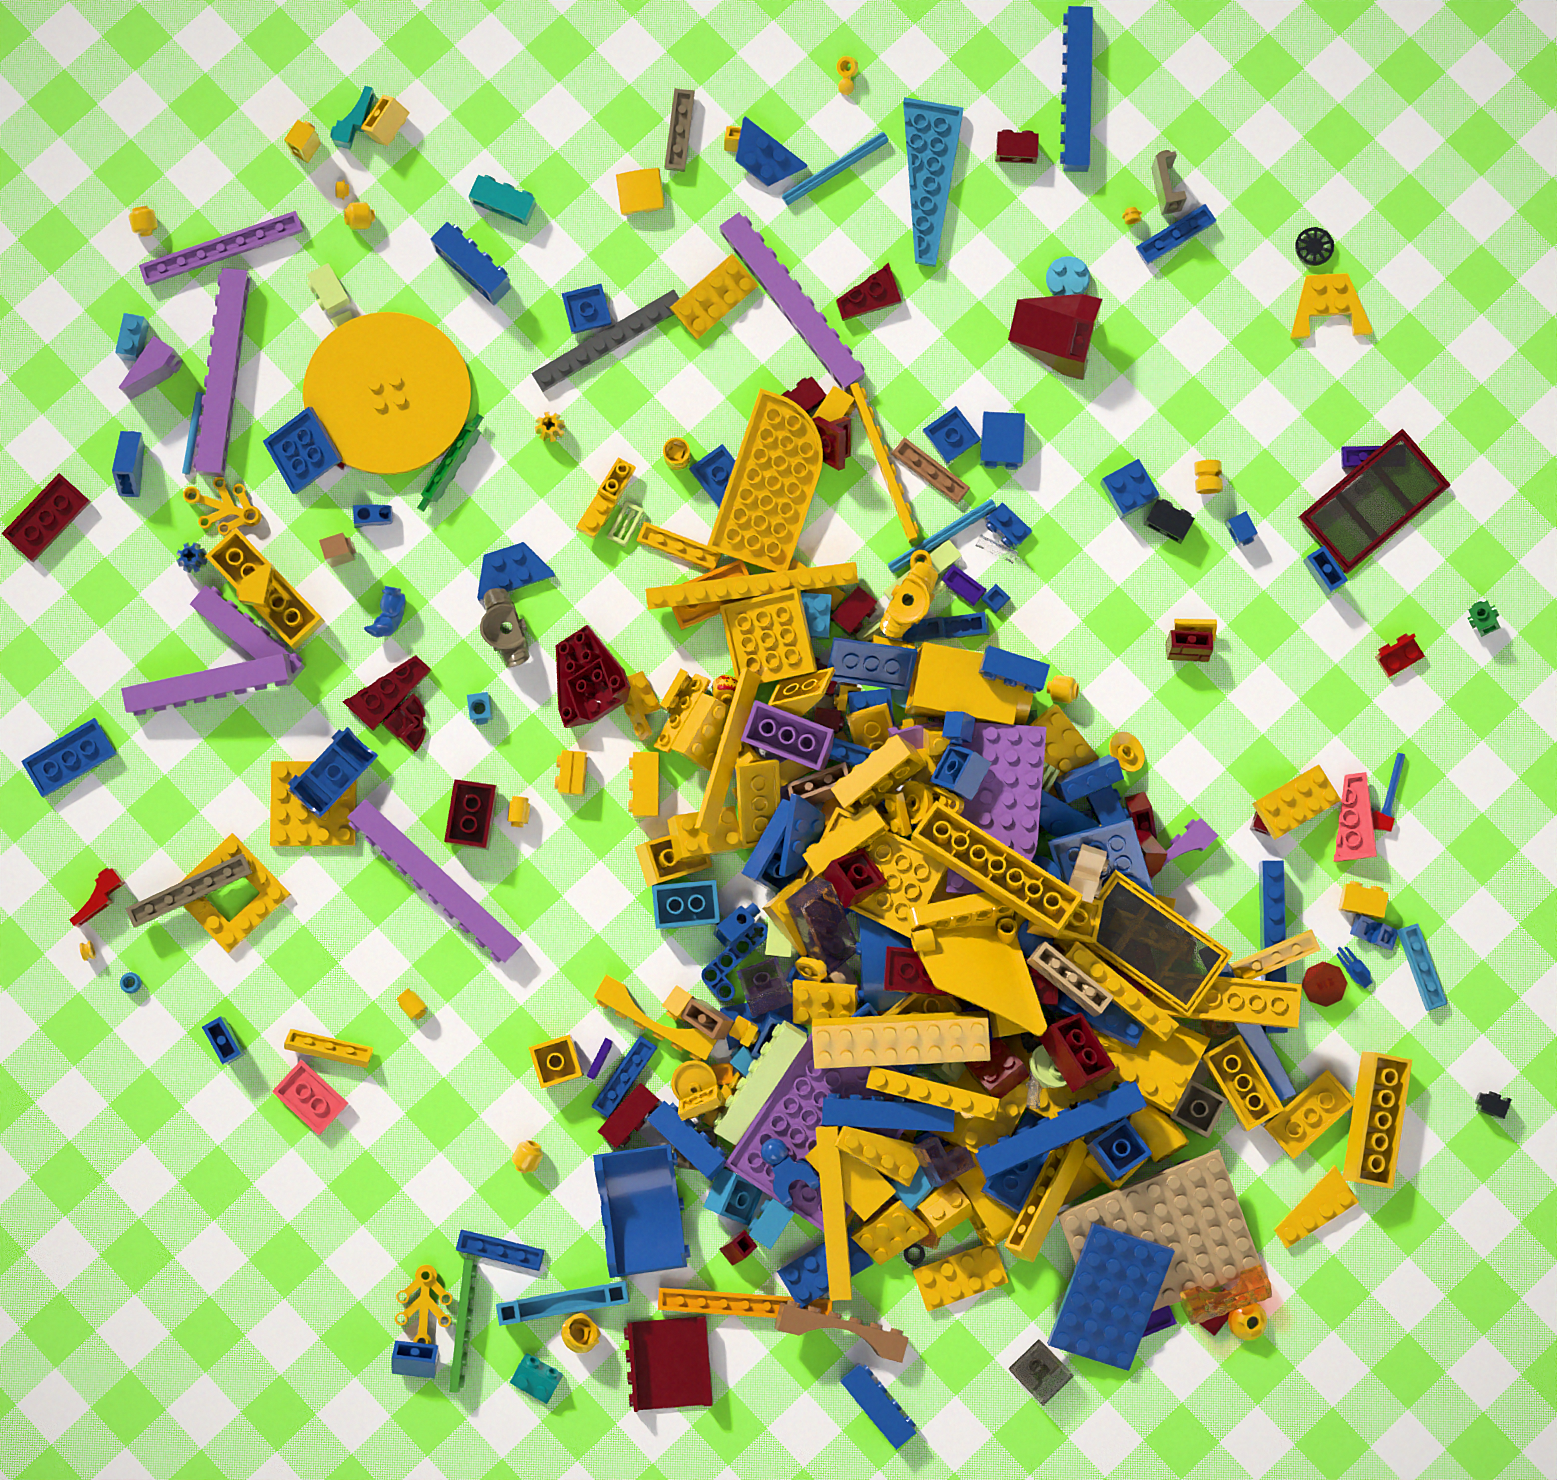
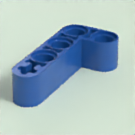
M758 922L751 925L702 970L701 978L719 1000L729 1002L734 998L735 989L726 976L767 939L768 929L763 923ZM755 928H763V937L757 936L754 938L753 941L756 944L753 946L751 941L745 936L749 934L751 938L755 934ZM744 941L748 943L749 949L747 952L740 953L737 950L739 942ZM724 956H730L733 959V964L730 967H723L721 965V959ZM709 970L717 973V978L713 982L705 979V974ZM723 986L731 988V995L727 998H723L719 994V990Z

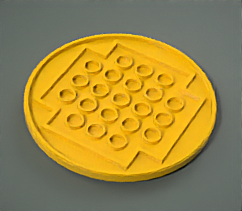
M397 312L370 313L356 317L337 327L315 350L307 366L303 383L304 409L313 407L343 460L341 462L356 470L377 475H397L415 471L442 456L452 446L464 427L471 402V385L468 370L462 355L454 343L431 323L412 315Z

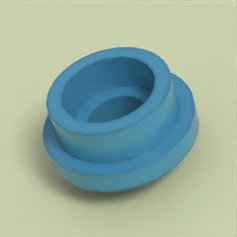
M125 973L120 979V987L125 993L133 994L141 988L142 981L136 973ZM130 979H133L135 982L133 987L128 986Z

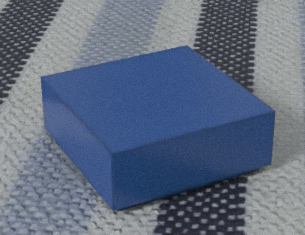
M997 584L981 598L995 614L1011 599Z

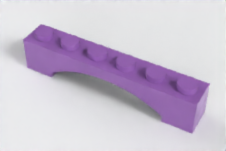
M1201 817L1197 821L1192 819L1184 827L1187 831L1182 836L1178 833L1169 842L1172 846L1166 851L1168 854L1163 867L1169 861L1193 850L1203 852L1219 835Z

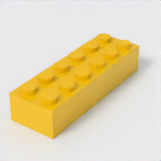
M237 528L233 529L205 555L236 589L239 584L241 585L243 578L269 562ZM276 569L267 608L253 606L294 650L326 622Z
M1362 1051L1342 1180L1393 1189L1412 1059Z

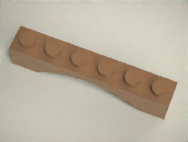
M788 1300L787 1304L780 1303L774 1326L778 1331L800 1336L808 1331L820 1328L844 1329L864 1339L877 1356L903 1363L909 1337L903 1335V1330L891 1327V1330L887 1331L882 1329L883 1325L870 1322V1326L862 1324L863 1320L855 1317H850L849 1320L842 1319V1314L829 1311L828 1315L823 1314L820 1308L808 1306V1309L800 1307L801 1303Z

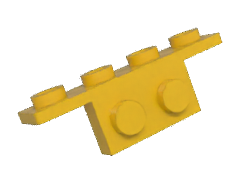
M640 671L627 676L631 688L628 700L623 706L626 715L630 718L635 734L639 737L640 741H643L652 735V730L645 716L657 712L661 707L644 672Z
M694 674L657 738L654 747L668 754L671 752V745L701 693H705L711 680L699 674Z

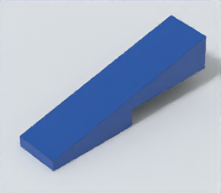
M980 612L944 618L941 616L921 619L919 624L914 623L903 634L902 640L907 641V643L990 635L988 614Z

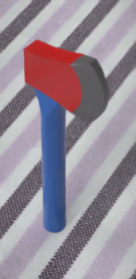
M1397 753L1381 812L1372 808L1374 830L1392 832L1395 820L1392 817V806L1405 759V754Z

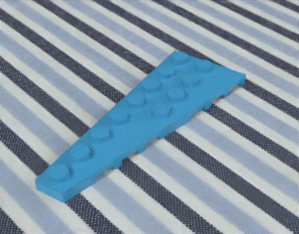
M904 97L903 110L915 264L936 267L964 107Z

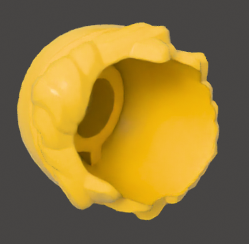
M583 1312L573 1315L563 1323L561 1331L562 1340L571 1351L580 1354L587 1353L600 1343L598 1339L601 1335L599 1327Z

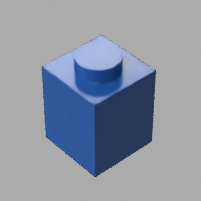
M946 711L942 737L950 740L949 743L953 745L971 743L975 717L966 712Z

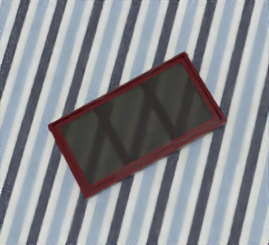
M1402 428L1297 518L1321 546L1325 545L1338 566L1345 574H1348L1445 492L1451 484Z

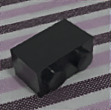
M1157 499L1144 525L1181 544L1195 518L1192 517L1189 511L1185 509L1178 510L1173 507L1170 501Z

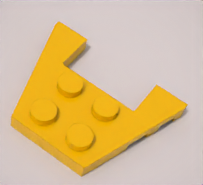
M1348 273L1306 275L1290 339L1309 338V317L1351 315L1352 336L1371 335L1373 333Z

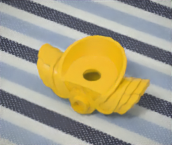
M917 562L900 586L896 585L891 593V596H893L892 601L889 603L879 625L885 635L891 638L902 637L914 623L919 624L921 619L928 613L930 604L935 598L933 592L938 578L937 571L929 564ZM907 593L912 594L914 597V602L910 606H906L902 602L903 596Z

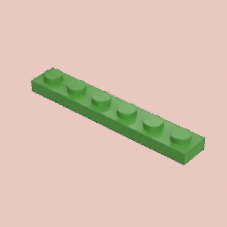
M464 1259L449 1387V1392L453 1393L460 1392V1388H464L465 1375H462L463 1366L467 1365L468 1360L465 1344H469L470 1331L467 1330L468 1322L472 1321L473 1316L470 1300H474L475 1287L472 1286L473 1278L477 1277L478 1265L474 1264L475 1259Z

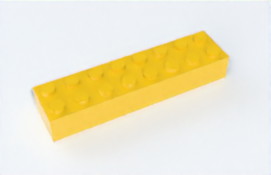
M938 801L933 804L912 833L911 843L1056 938H1058L1082 902V894Z
M988 1011L813 1019L814 1069L990 1061Z

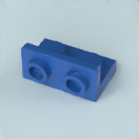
M1003 502L985 518L987 529L993 534L996 532L1002 537L1000 539L1006 547H1012L1014 550L1033 531Z

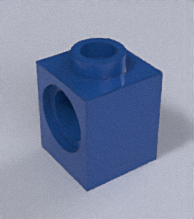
M1247 511L1227 520L1225 523L1236 546L1240 544L1246 546L1255 541L1254 537H1256L1258 532Z

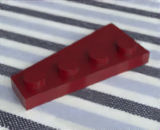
M415 655L394 668L393 671L378 678L374 683L366 688L364 687L358 693L342 702L374 731L432 669Z

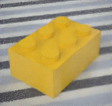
M701 693L670 748L698 767L711 772L730 707L715 697Z
M735 806L722 808L714 836H709L695 829L699 812L674 815L667 820L675 862L735 852L743 848Z

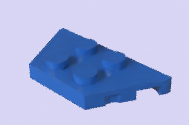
M744 116L735 162L766 187H769L808 166L758 125Z
M525 542L487 553L483 556L477 599L478 601L484 600V594L490 589L500 588L509 592L555 577V573Z
M791 793L780 864L779 875L789 876L808 864L802 855L807 852L806 849L809 846L820 842L824 830L826 815L800 795Z

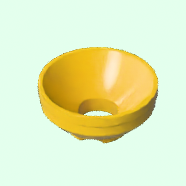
M1243 1300L1235 1304L1228 1316V1325L1231 1332L1239 1339L1254 1340L1264 1333L1267 1326V1314L1263 1307L1255 1301ZM1255 1316L1257 1318V1325L1255 1328L1249 1329L1247 1320Z

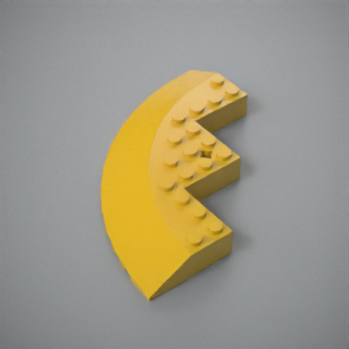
M1063 1017L1054 1020L1057 1023L1069 1017ZM1178 1025L1165 1042L1158 1040L1149 1031L1144 1029L1136 1048L1123 1043L1121 1053L1105 1050L1116 1067L1102 1080L1072 1093L1067 1084L1058 1088L1042 1087L1031 1071L1029 1059L1032 1052L1028 1054L1026 1049H1024L1020 1036L1021 1033L1013 1034L1002 1041L1023 1062L1030 1076L1001 1099L996 1121L955 1110L954 1132H929L975 1156L978 1153L977 1149L986 1144H989L991 1147L998 1144L997 1140L1006 1135L1011 1137L1025 1110L1041 1119L1049 1117L1051 1120L1058 1117L1057 1113L1066 1108H1069L1071 1111L1069 1106H1078L1079 1102L1089 1099L1090 1102L1098 1099L1097 1095L1099 1093L1110 1090L1113 1084L1118 1086L1126 1081H1129L1130 1084L1136 1081L1146 1102L1171 1115L1211 1038ZM1033 1036V1040L1040 1041L1038 1036ZM967 1068L957 1082H948L946 1084L989 1096L970 1075Z

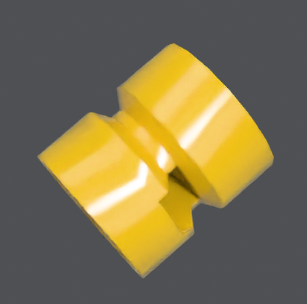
M670 438L663 446L664 460L669 468L672 470H682L690 463L691 453L689 444L682 438Z
M1201 460L1195 462L1194 474L1198 476V479L1195 480V492L1197 494H1216L1222 492L1223 481L1219 477L1222 474L1221 461Z

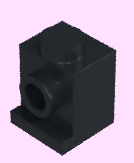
M1489 1091L1488 1094L1479 1092L1475 1099V1104H1477L1475 1110L1497 1119H1505L1512 1099L1508 1097L1501 1099L1500 1094Z

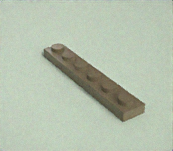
M242 853L125 909L133 927L137 928L252 874V870L245 855Z

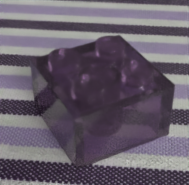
M777 956L736 971L752 1017L793 1003Z

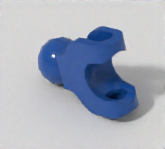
M771 1138L762 1145L761 1157L766 1164L771 1165V1169L775 1174L773 1191L784 1207L788 1208L793 1204V1197L788 1189L792 1181L797 1179L804 1180L812 1189L820 1186V1180L811 1165L805 1161L793 1159L790 1153L788 1154V1148L782 1140Z

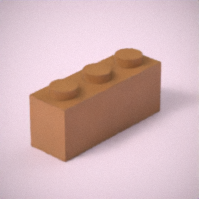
M846 762L788 783L790 797L791 793L800 795L813 806L835 798L836 796L831 788L835 786L840 778L846 777L851 773L852 768Z

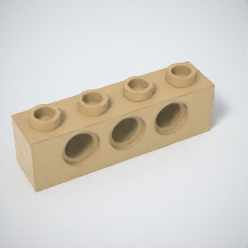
M1047 942L1040 944L1027 960L1030 966L1093 1017L1100 1015L1113 999L1110 993Z

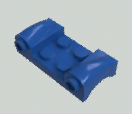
M346 727L344 731L339 729L331 737L334 741L300 777L295 775L287 783L290 786L288 791L318 819L379 756L363 744L349 727Z

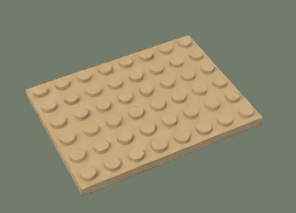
M1219 1149L1057 1213L1075 1265H1077L1092 1222L1175 1250L1152 1311L1167 1305H1173L1263 1269Z

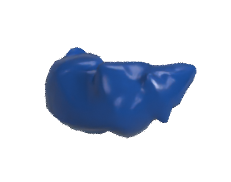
M385 586V589L382 590L384 594L380 601L382 613L374 620L372 625L364 627L368 634L376 638L391 636L398 629L405 609V594L401 593L402 589Z

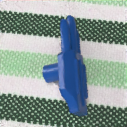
M1339 946L1337 948L1338 951L1349 963L1348 965L1339 953L1336 954L1346 968V972L1356 984L1361 985L1364 989L1373 983L1371 972L1360 959H1357L1348 947L1344 948L1354 960L1353 962Z

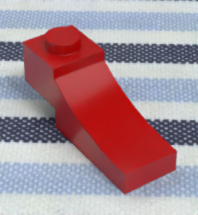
M112 867L110 869L105 868L97 874L98 878L94 880L96 886L90 898L69 919L74 927H81L114 903L109 895L126 883L116 869Z

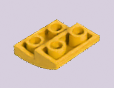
M659 168L640 169L616 174L621 215L627 216L642 211L649 213L665 208Z

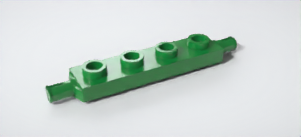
M476 413L472 422L464 425L459 436L421 493L423 499L417 507L418 510L425 512L430 502H438L444 495L445 489L455 478L456 472L461 464L465 462L468 453L477 443L482 433L478 429V426L484 419L482 415Z

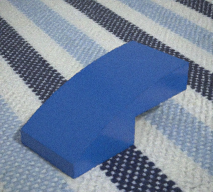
M1356 914L1350 931V935L1390 951L1393 950L1398 936L1396 929Z

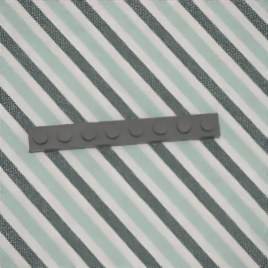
M675 290L669 291L532 372L531 374L542 393L673 316L674 313L669 307L680 299Z

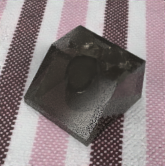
M1040 1339L1008 1368L1042 1406L1074 1377L1070 1370Z

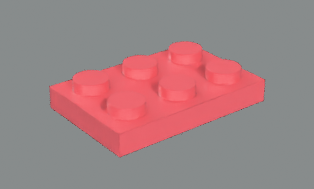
M300 1060L272 1091L318 1135H321L349 1104L347 1100L303 1060Z

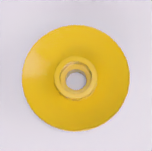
M1118 732L1113 735L1109 744L1111 756L1118 759L1122 770L1126 772L1139 770L1145 760L1144 750L1139 740L1128 732Z

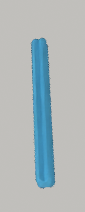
M884 132L877 134L784 193L782 200L786 205L795 202L888 143L887 135Z
M992 499L984 502L889 562L887 565L889 570L893 574L910 564L911 555L915 551H931L996 509V504Z

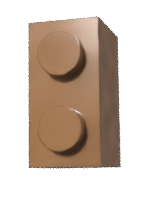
M343 532L319 540L324 559L331 568L355 560L354 554L357 551L354 542L351 541L350 537H346Z
M691 998L681 1015L683 1019L706 1035L718 1040H725L735 1022L703 999Z

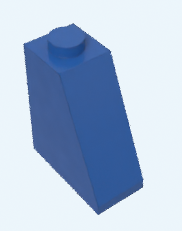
M120 431L112 467L118 496L140 497L145 447L141 432Z

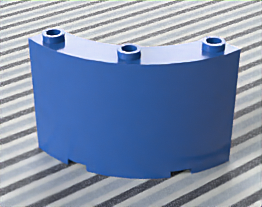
M851 910V913L855 914L859 940L855 944L856 955H860L861 990H858V1003H862L863 1006L866 1003H870L875 1011L890 1010L910 993L883 991L886 947L913 948L911 938Z
M671 1144L593 1155L594 1172L601 1201L602 1223L605 1230V1249L609 1277L614 1278L687 1267V1258H691L689 1244L685 1245L681 1211L685 1210L683 1197L679 1198L674 1167L678 1165L677 1153H672Z

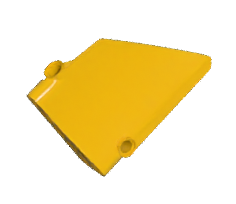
M981 892L914 907L906 912L914 951L918 953L937 989L983 1007L1036 1036H1041L1046 1031L1047 1024L1016 936L1017 924L1013 920L1014 910L989 893ZM1003 930H1008L1010 933H1005Z

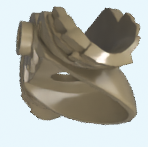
M490 589L484 594L486 613L481 618L480 634L484 641L493 647L495 652L499 651L506 667L519 666L530 658L529 647L524 631L527 630L524 618L519 619L514 602L505 589ZM509 622L512 624L513 629L509 634L501 632L500 626L502 623Z

